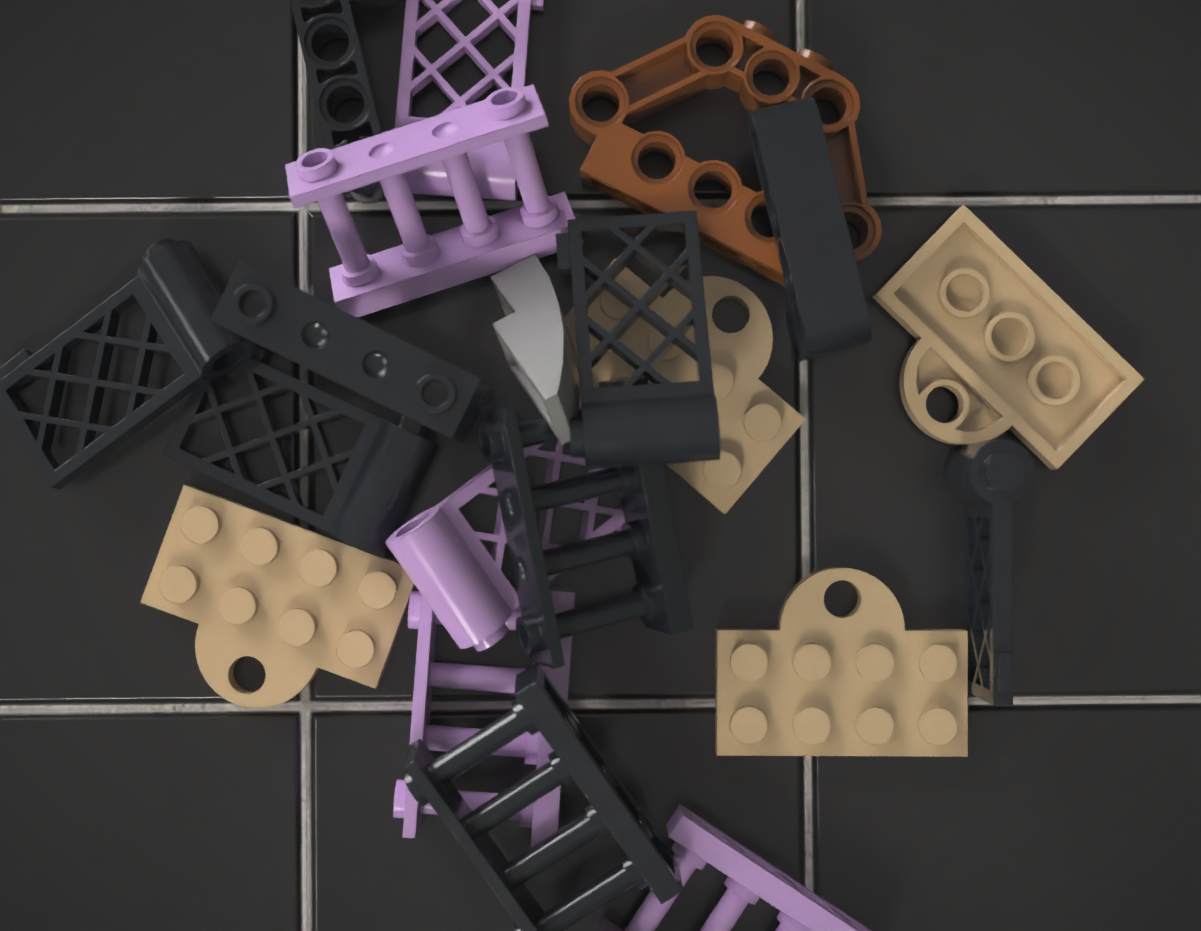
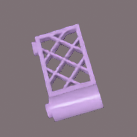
M406 0L395 129L427 119V117L411 116L412 97L432 80L453 103L442 113L472 104L493 85L498 89L509 87L502 78L511 70H513L511 87H525L531 10L543 11L544 0H510L500 9L491 0H477L491 16L466 37L446 16L462 0H442L438 4L433 0ZM422 2L429 12L419 19ZM518 10L515 28L507 18ZM438 21L457 44L431 64L417 49V40L423 32ZM500 26L515 42V49L511 56L493 69L474 46L496 27ZM467 53L486 76L460 97L440 74ZM417 62L424 71L414 79L415 63ZM504 141L467 152L482 199L517 200L519 187ZM442 161L405 172L412 194L454 197Z
M559 440L551 442L550 452L538 450L544 444L523 448L525 458L530 456L548 460L545 483L558 480L561 462L586 467L585 458H572L570 455L562 454L564 444L562 445ZM492 464L436 506L406 522L385 542L460 649L474 646L477 651H483L497 643L507 634L509 628L505 623L510 618L512 611L519 606L516 587L513 588L501 571L507 539L500 504H498L494 534L473 531L459 510L461 506L479 493L498 497L497 489L488 487L495 482ZM592 469V470H589V473H590V472H594V471H598V470H602V469ZM597 497L585 500L584 503L576 502L560 506L562 508L583 511L579 537L572 543L609 534L615 530L621 531L622 524L625 523L622 504L615 509L597 506ZM554 508L540 511L538 528L543 550L562 546L549 543ZM596 513L607 515L594 525ZM480 540L492 541L491 555ZM560 573L548 576L549 582Z

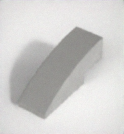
M534 254L490 277L506 316L492 325L511 371L563 445L570 441L569 425L571 419L578 417L579 369L575 347L550 277Z

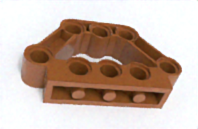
M711 15L694 22L687 31L686 36L612 72L605 70L591 71L580 77L573 85L569 97L571 126L579 138L592 146L580 168V181L643 214L696 211L699 243L785 287L774 237L761 236L755 231L751 223V214L758 209L766 208L763 191L755 192L743 186L736 170L726 162L709 160L698 163L685 156L684 149L679 140L669 133L651 131L642 134L628 126L705 89L713 90L726 87L738 93L739 99L747 111L810 96L814 100L825 99L832 102L839 111V121L835 124L822 125L845 219L855 225L860 233L859 247L853 249L856 264L858 265L863 262L879 245L882 234L881 220L875 209L868 205L855 129V121L860 110L859 94L849 80L832 71L833 64L824 56L808 49H800L799 53L777 43V35L766 26L755 21L745 20L742 25L728 17ZM706 43L720 44L729 54V61L722 66L712 67L704 64L699 59L696 51ZM761 71L774 72L781 77L785 90L773 96L762 94L756 89L753 83V76ZM603 96L615 102L618 112L608 121L597 122L586 116L583 111L585 104L594 97ZM650 152L663 153L672 162L673 171L662 179H652L642 173L638 162L644 155ZM706 180L717 181L725 187L728 193V201L719 208L705 207L697 200L695 187Z

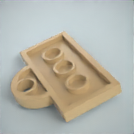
M964 204L940 226L873 296L916 339V342L907 352L901 367L899 380L900 395L904 408L913 423L925 434L940 442L952 445H969L992 440L1009 429L1050 470H1055L1080 447L1144 380L1127 361ZM936 387H944L951 390L958 400L957 414L947 423L935 421L927 412V397Z
M627 267L614 279L639 300L651 288ZM703 276L714 394L719 415L720 459L665 465L721 513L726 514L806 419L758 379L768 364L773 345L771 321L762 302L751 290L734 280L718 276ZM673 288L663 298L659 295L649 308L675 328L691 311V301ZM606 289L587 308L588 316L607 332H610L630 310V308ZM723 299L737 300L746 309V325L736 333L723 332L713 322V307ZM573 307L564 319L575 347L578 363ZM639 317L622 335L619 341L645 361L666 337ZM692 325L684 336L694 343ZM589 333L590 351L592 352L600 341ZM676 345L654 367L657 372L671 383L698 381L696 361ZM609 350L592 368L593 388H600L599 382L620 377H631L636 370L613 351Z
M183 485L140 603L199 624L195 638L197 663L204 679L218 695L239 706L268 708L284 703L303 691L313 680L319 668L376 689L380 684L415 584L400 563L388 557L383 559L323 533L200 488ZM241 657H254L264 666L266 677L264 684L259 690L248 691L236 683L233 671L236 662Z
M829 567L815 571L801 579L789 591L779 612L777 628H715V753L717 756L968 757V631L964 629H905L903 613L896 597L876 577L848 567ZM836 581H848L856 589L857 604L849 614L834 616L825 607V591Z

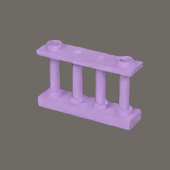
M534 84L522 88H502L491 93L485 100L332 150L327 148L314 149L300 156L297 161L285 164L289 197L293 207L298 208L316 201L318 202L342 260V264L329 268L334 303L337 308L358 318L502 271L534 254L539 259L557 253L556 234L568 233V220L576 218L566 192L548 196L529 132L549 125ZM504 141L523 204L522 206L490 216L487 215L467 152ZM442 161L463 224L428 235L407 182L405 172ZM380 181L403 244L370 255L366 254L342 193Z
M551 587L555 614L575 608L576 589ZM411 591L408 607V629H418L409 745L420 738L428 750L448 752L481 729L430 725L432 687L514 693L516 675L525 669L434 662L437 624H443L420 591ZM520 605L512 611L510 618L505 623L509 630H516V619L522 616ZM573 636L560 639L565 666L552 669L539 664L567 704ZM540 731L534 735L525 732L491 755L524 757L525 764L537 765L536 769L550 761L548 754L553 750ZM397 779L394 792L393 817L404 818L402 837L416 838L422 826L423 813H437L430 803L425 806L419 804L410 793L405 781ZM561 785L507 819L520 821V827L532 828L530 847H533L558 830ZM458 790L472 811L499 794Z
M679 804L667 822L668 836L675 841L671 849L675 853L673 857L680 868L683 887L696 868L703 870L707 863L728 876L724 881L727 890L700 931H731L748 903L755 905L759 898L780 910L776 917L780 924L775 931H872L681 804ZM651 890L625 930L604 918L598 931H655L679 894L661 905Z

